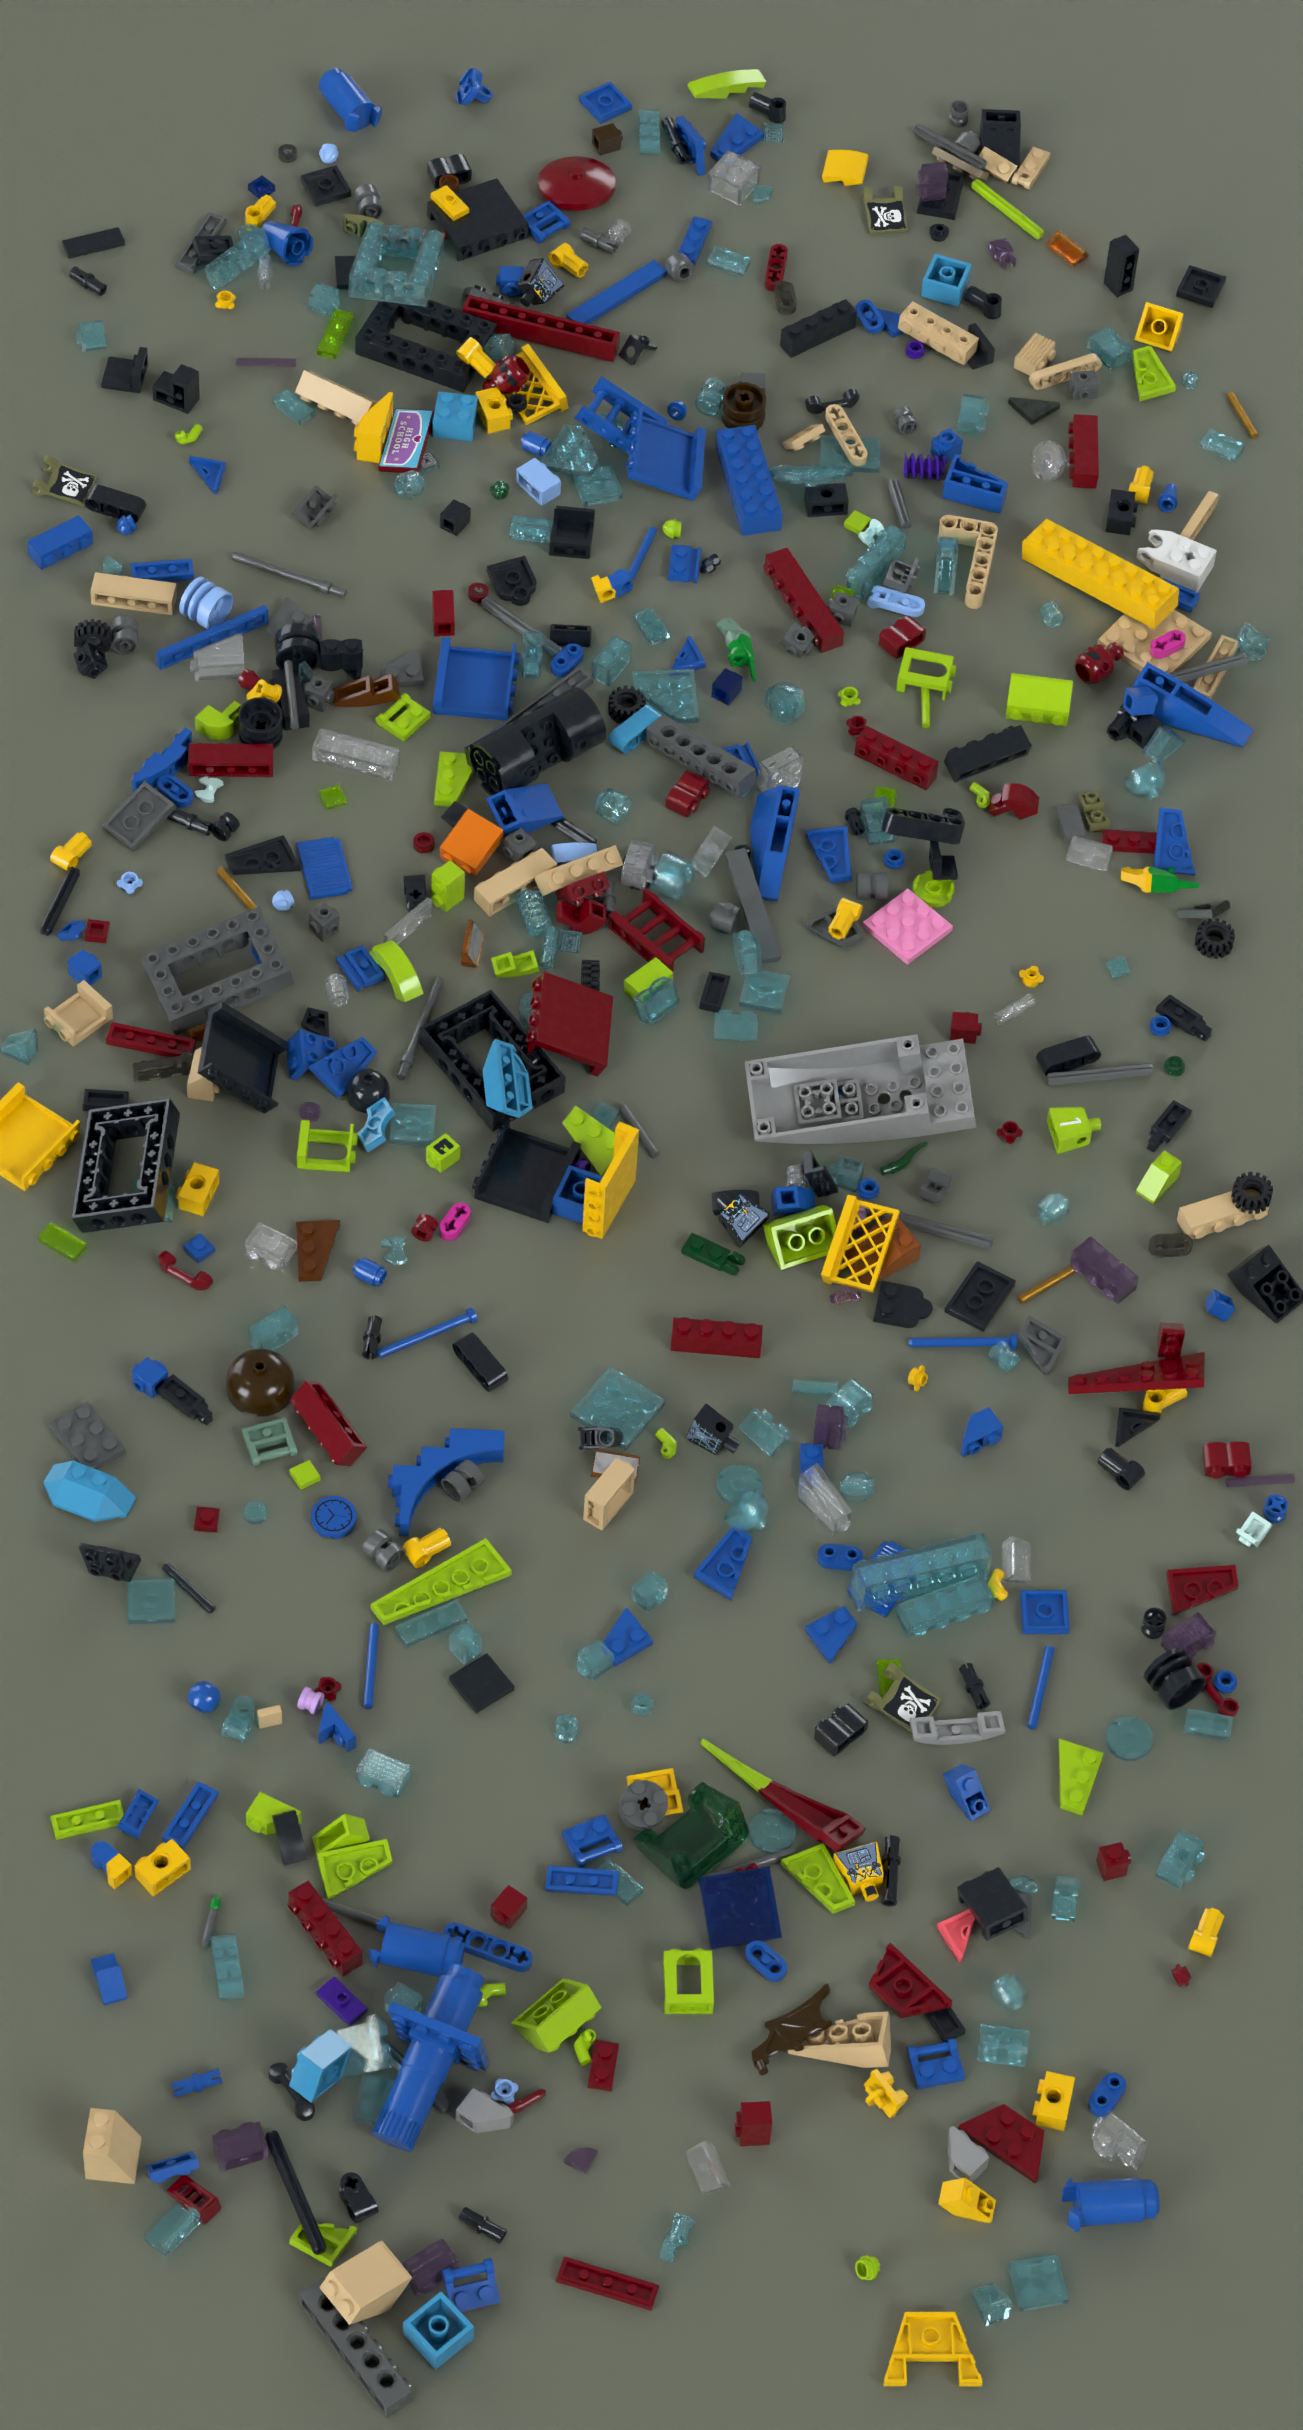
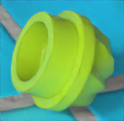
M676 519L666 521L663 525L664 534L672 539L674 537L680 538L682 522L676 521Z
M865 2255L856 2262L855 2271L860 2279L873 2280L881 2271V2264L876 2257Z

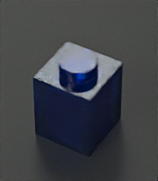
M725 668L712 683L711 697L729 706L742 691L743 677Z

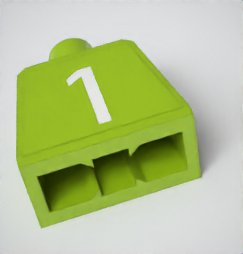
M1082 1107L1049 1108L1047 1123L1057 1154L1088 1145L1092 1132L1101 1130L1100 1118L1088 1119L1085 1109Z

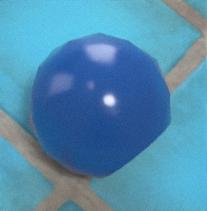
M207 1681L194 1684L187 1696L191 1707L206 1714L215 1710L221 1699L217 1686Z

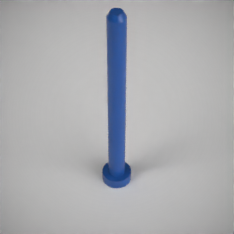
M472 1307L466 1309V1313L378 1349L377 1357L383 1358L469 1321L471 1324L478 1322L477 1315Z
M1010 1334V1337L911 1338L908 1344L910 1347L1010 1346V1349H1017L1016 1334Z

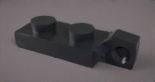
M1168 995L1156 1007L1155 1012L1167 1017L1170 1022L1192 1036L1196 1035L1205 1042L1211 1037L1212 1028L1206 1025L1203 1016L1172 995Z
M1173 1100L1151 1127L1148 1135L1151 1138L1148 1140L1147 1149L1155 1152L1161 1143L1163 1145L1169 1143L1191 1116L1192 1110Z
M174 1374L157 1387L158 1394L193 1420L197 1418L206 1426L213 1421V1413L208 1410L209 1407L205 1399Z

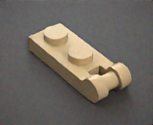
M1033 146L1018 171L1014 173L1011 183L1014 185L1020 184L1025 189L1030 190L1050 159V152Z

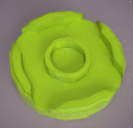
M931 870L925 871L924 874L916 876L913 881L912 892L931 908L945 906L952 900L954 896V883L951 880H933Z

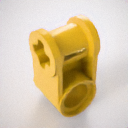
M261 679L247 693L246 698L250 700L256 697H265L278 702L282 694V687L277 684H268L265 680Z

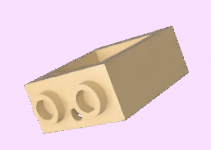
M616 1457L585 1495L583 1520L601 1531L604 1530L633 1494L635 1468L630 1463L621 1461Z

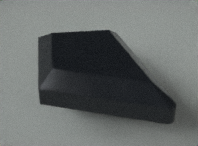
M307 1007L301 1027L312 1033L329 1038L328 1012Z

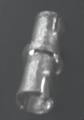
M261 254L258 258L259 266L257 268V275L259 276L258 285L261 289H264V284L266 283V289L271 286V276L273 273L271 257L265 254V259H263V254Z
M1027 993L1015 1002H1009L1007 1007L994 1013L993 1018L995 1020L1002 1016L1001 1019L996 1021L1001 1026L1013 1017L1018 1018L1028 1008L1035 1006V999L1026 1003L1027 1000L1033 998L1030 993Z

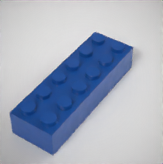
M756 426L716 430L715 448L741 535L781 530L783 514Z

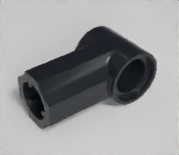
M756 92L752 94L749 101L750 108L768 115L769 120L773 123L785 121L786 101L783 98L775 97L771 99Z
M970 286L967 289L964 301L984 311V315L988 319H997L1001 316L1002 298L999 294H988L975 286Z
M1122 704L1117 717L1108 726L1106 733L1114 741L1122 740L1130 731L1131 724L1143 715L1132 716L1123 708Z
M1111 1447L1105 1449L1098 1459V1464L1115 1476L1118 1485L1125 1490H1130L1145 1476L1144 1468L1138 1462L1133 1460L1129 1462Z

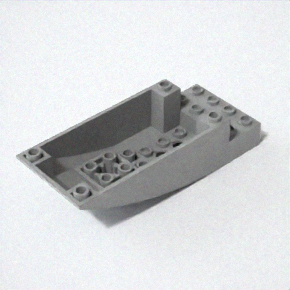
M918 1034L745 1061L754 1138L757 1142L789 1144L861 1143L920 1137L977 1128L963 1039L920 1045ZM839 1089H842L844 1096L839 1094ZM902 1091H910L912 1095L904 1096L905 1101L899 1097ZM880 1095H889L890 1101L887 1104H880L878 1102Z

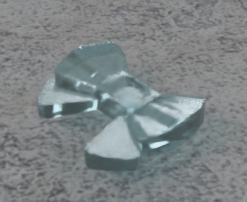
M405 1236L385 1238L380 1243L381 1247L392 1248L393 1251L383 1257L384 1261L397 1265L407 1262V1256L404 1253L403 1247L407 1241Z

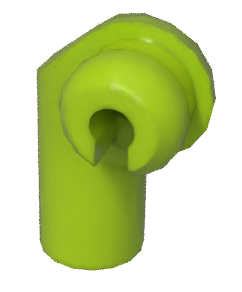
M194 424L189 433L185 434L183 430L177 431L175 438L182 445L195 442L203 428L199 424Z
M977 782L972 783L969 790L977 795L976 803L978 807H988L990 804V792Z
M661 1428L655 1436L663 1443L662 1449H660L662 1456L669 1459L676 1454L677 1441L664 1428Z
M505 1983L483 1985L480 1988L483 1996L478 2007L487 2006V1998L490 1996L506 1995Z
M592 2029L583 2031L574 2043V2049L581 2066L592 2062L588 2052L596 2039V2033Z

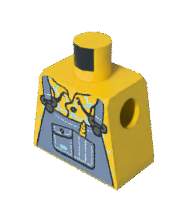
M877 1842L834 1853L833 1861L851 1894L863 1893L864 1899L867 1902L877 1899L879 1895L876 1888L882 1886L884 1877Z

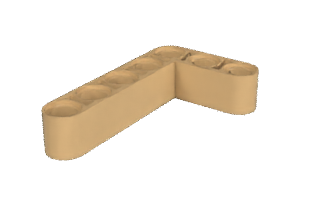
M944 515L940 519L939 538L945 542L975 547L966 586L965 605L971 609L980 608L984 600L996 546L998 527L988 521Z

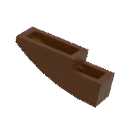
M392 673L374 680L370 676H366L332 688V691H334L333 705L335 707H365L400 699L399 682Z

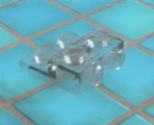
M1112 2112L1105 2118L1101 2116L1093 2125L1095 2131L1090 2137L1094 2141L1093 2147L1101 2157L1108 2158L1111 2162L1118 2155L1126 2166H1131L1137 2171L1143 2165L1148 2142Z

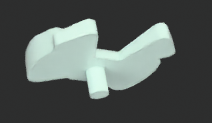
M872 519L869 527L865 532H860L858 537L868 547L875 548L877 544L873 537L877 535L886 540L887 531L884 530L880 521Z
M203 777L199 779V783L207 786L206 789L197 790L194 793L201 801L213 803L214 793L217 788L224 785L223 781L218 778L208 779V777Z

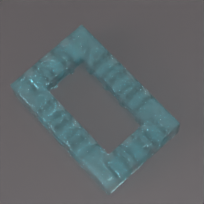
M378 222L368 223L349 274L348 297L427 307L444 255L445 233L438 230H421L417 227L403 228L399 225L388 226ZM401 239L407 240L408 243L402 242ZM382 254L391 255L392 257L399 256L416 259L412 273L386 271L383 268H379V260L382 259ZM386 283H391L393 286L390 287Z

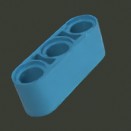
M649 704L645 705L611 732L608 741L621 752L627 754L647 739L646 728L661 717L662 714Z

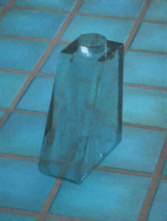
M937 537L933 593L954 595L958 560V538Z

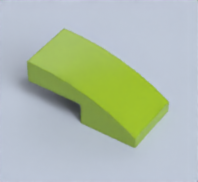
M534 950L513 956L512 952H508L491 958L496 977H518L540 972Z

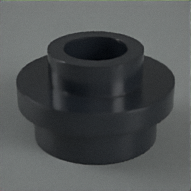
M934 224L930 227L929 233L934 241L942 242L948 237L949 229L943 224Z
M512 394L507 401V407L511 408L514 413L522 412L527 407V400L521 394Z

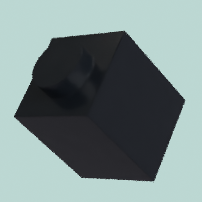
M453 499L440 514V528L458 536L470 522L471 508Z
M1152 714L1143 715L1131 724L1129 738L1144 750L1161 737L1163 723Z

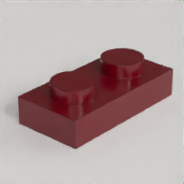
M595 2040L588 2088L612 2091L619 2043Z

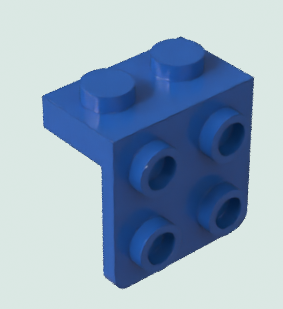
M299 1029L287 1040L289 1042L288 1050H286L289 1078L298 1080L309 1069L307 1066L337 1051V1042L334 1039Z

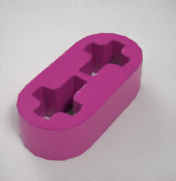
M1173 630L1154 639L1151 643L1150 654L1154 658L1163 659L1181 650L1185 645V634L1182 631Z
M466 1203L454 1204L441 1221L440 1236L444 1240H455L469 1222L471 1210ZM461 1212H464V1214H461L457 1219V1213L460 1214ZM453 1225V1230L446 1231V1229H450Z

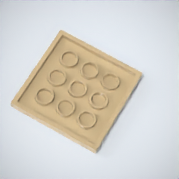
M1173 610L1155 629L1124 613L1098 639L1097 644L1105 647L1113 642L1120 644L1124 651L1121 660L1139 671H1142L1148 662L1166 673L1179 671L1211 639L1212 632L1176 610ZM1173 630H1179L1185 634V645L1181 650L1163 659L1154 658L1150 654L1151 643L1154 639Z

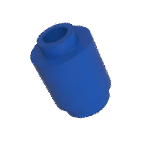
M532 431L524 433L520 442L523 450L540 457L542 455L547 456L552 446V442L547 437Z
M363 1257L361 1260L358 1259L353 1266L354 1277L372 1286L377 1285L380 1287L387 1277L388 1271L384 1269V1266L366 1257Z

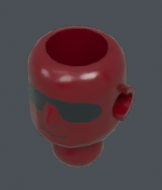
M517 355L505 356L502 360L497 361V365L491 372L492 379L484 381L482 389L486 390L497 387L506 394L517 393L525 388L524 384L530 379L529 367Z
M1116 642L1108 644L1107 647L1101 644L1089 647L1075 660L1074 666L1077 675L1087 684L1098 683L1114 671L1115 661L1121 660L1124 655L1123 648Z

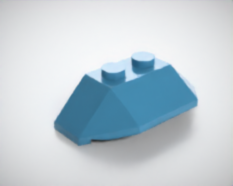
M495 1039L492 1042L483 1068L486 1106L520 1118L533 1109L529 1074L522 1060L515 1053L514 1045Z
M74 1460L54 1464L43 1482L53 1506L93 1522L111 1520L118 1517L125 1518L136 1501V1496L116 1477Z

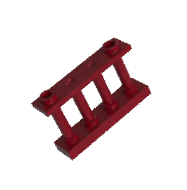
M647 888L643 890L642 904L627 915L621 916L617 911L609 914L608 928L647 962L656 957L673 972L674 960L692 947L700 953L704 952L705 938L703 934L692 928L664 904L655 893L650 892ZM648 909L657 915L641 928H635L630 923ZM662 922H665L672 928L655 941H650L644 936ZM678 934L686 940L685 943L669 954H665L660 949L661 946Z

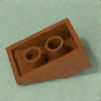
M892 1216L882 1220V1226L891 1222ZM899 1217L877 1282L919 1260L921 1244ZM878 1223L868 1233L880 1228ZM880 1232L871 1238L877 1246L884 1242L886 1237L883 1232ZM869 1239L857 1244L861 1253L873 1248ZM855 1246L845 1252L847 1260L859 1255ZM876 1251L864 1257L869 1266L878 1262L879 1259ZM862 1259L851 1264L855 1273L867 1268ZM867 1272L858 1277L860 1283L870 1285L872 1276Z

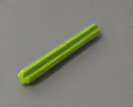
M979 179L972 182L971 187L973 190L1035 239L1039 240L1044 236L1042 228Z

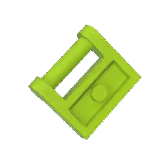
M402 693L400 699L383 714L380 713L375 720L379 726L404 742L431 718V712L413 701L407 693ZM403 706L407 708L393 722L389 721Z

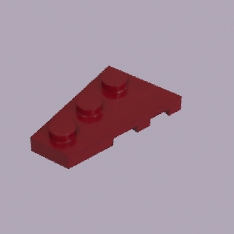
M1235 1565L1171 1569L1166 1572L1172 1616L1235 1591L1239 1586Z

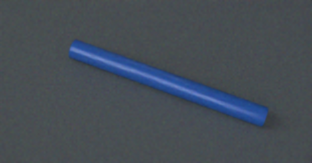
M655 527L649 528L630 567L629 573L632 582L657 532Z
M371 1623L369 1629L363 1707L366 1709H370L373 1706L379 1625L377 1623Z
M1052 1646L1045 1647L1027 1725L1030 1729L1037 1728L1054 1653Z

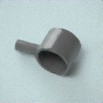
M720 901L718 905H714L709 918V921H712L711 927L733 934L740 920L741 908L734 906L731 902L725 903Z

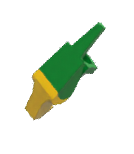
M1145 867L1144 869L1121 868V880L1137 885L1145 893L1176 892L1177 889L1199 888L1198 882L1178 880V877L1174 876V867H1169L1168 870H1161L1155 867Z

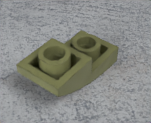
M345 214L343 216V230L359 238L363 234H367L381 241L385 236V222L368 216Z
M1099 791L1078 794L1082 814L1089 832L1110 829V821L1104 811V801Z

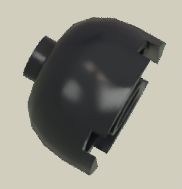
M360 1070L350 1078L347 1084L348 1102L356 1111L367 1113L366 1109L383 1097L387 1101L390 1099L389 1083L386 1077L377 1070Z

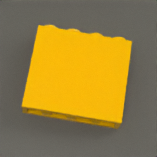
M18 1082L0 1100V1176L26 1191L30 1186L36 1184L39 1176L44 1171H48L58 1157L65 1154L67 1148L72 1143H75L80 1138V1121L76 1120L72 1124L27 1096L25 1086Z
M618 1122L615 1128L613 1160L600 1183L588 1178L585 1180L582 1231L600 1239H603L636 1181L639 1129L622 1122Z

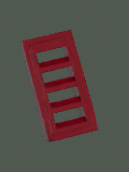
M182 2175L167 2189V2193L204 2225L221 2210L218 2198L187 2175ZM188 2185L189 2187L180 2194L179 2192Z

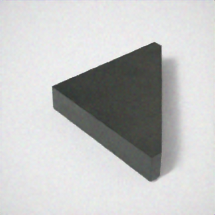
M1015 397L1008 399V404L1032 425L1060 409L1059 402Z
M1224 900L1212 907L1211 903L1197 905L1195 909H1178L1177 916L1178 918L1213 919L1230 908V901Z

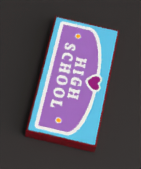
M395 408L379 462V472L419 473L433 424L434 410Z

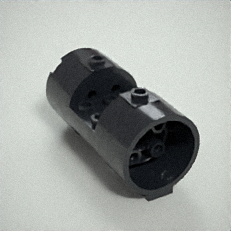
M573 687L533 709L532 713L510 725L506 724L466 746L464 750L467 764L471 767L473 773L477 772L479 778L483 781L480 784L481 787L492 796L505 789L524 787L537 780L541 772L561 761L569 762L600 745L606 739V727L603 717L592 698L582 689Z

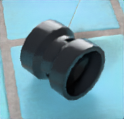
M224 812L220 816L219 821L215 822L210 829L214 837L225 842L230 838L231 832H235L240 827V823L233 814Z
M1155 1607L1148 1609L1144 1613L1141 1627L1144 1636L1150 1639H1157L1163 1635L1167 1620L1165 1612Z

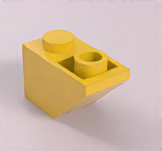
M960 2178L942 2183L938 2204L954 2216L991 2223L996 2200L967 2178Z

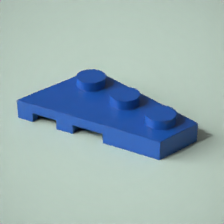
M736 113L711 149L710 157L725 166L764 139V132Z
M684 116L676 117V129L681 140L686 144V150L689 152L691 163H696L698 176L706 174L704 159L706 143L704 138H701L698 131L692 127L691 123Z
M361 1037L307 1067L336 1097H340L347 1089L350 1078L356 1072L363 1070L376 1055L377 1051L364 1037Z

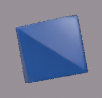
M1214 1289L1205 1301L1207 1312L1222 1321H1227L1235 1311L1232 1298Z

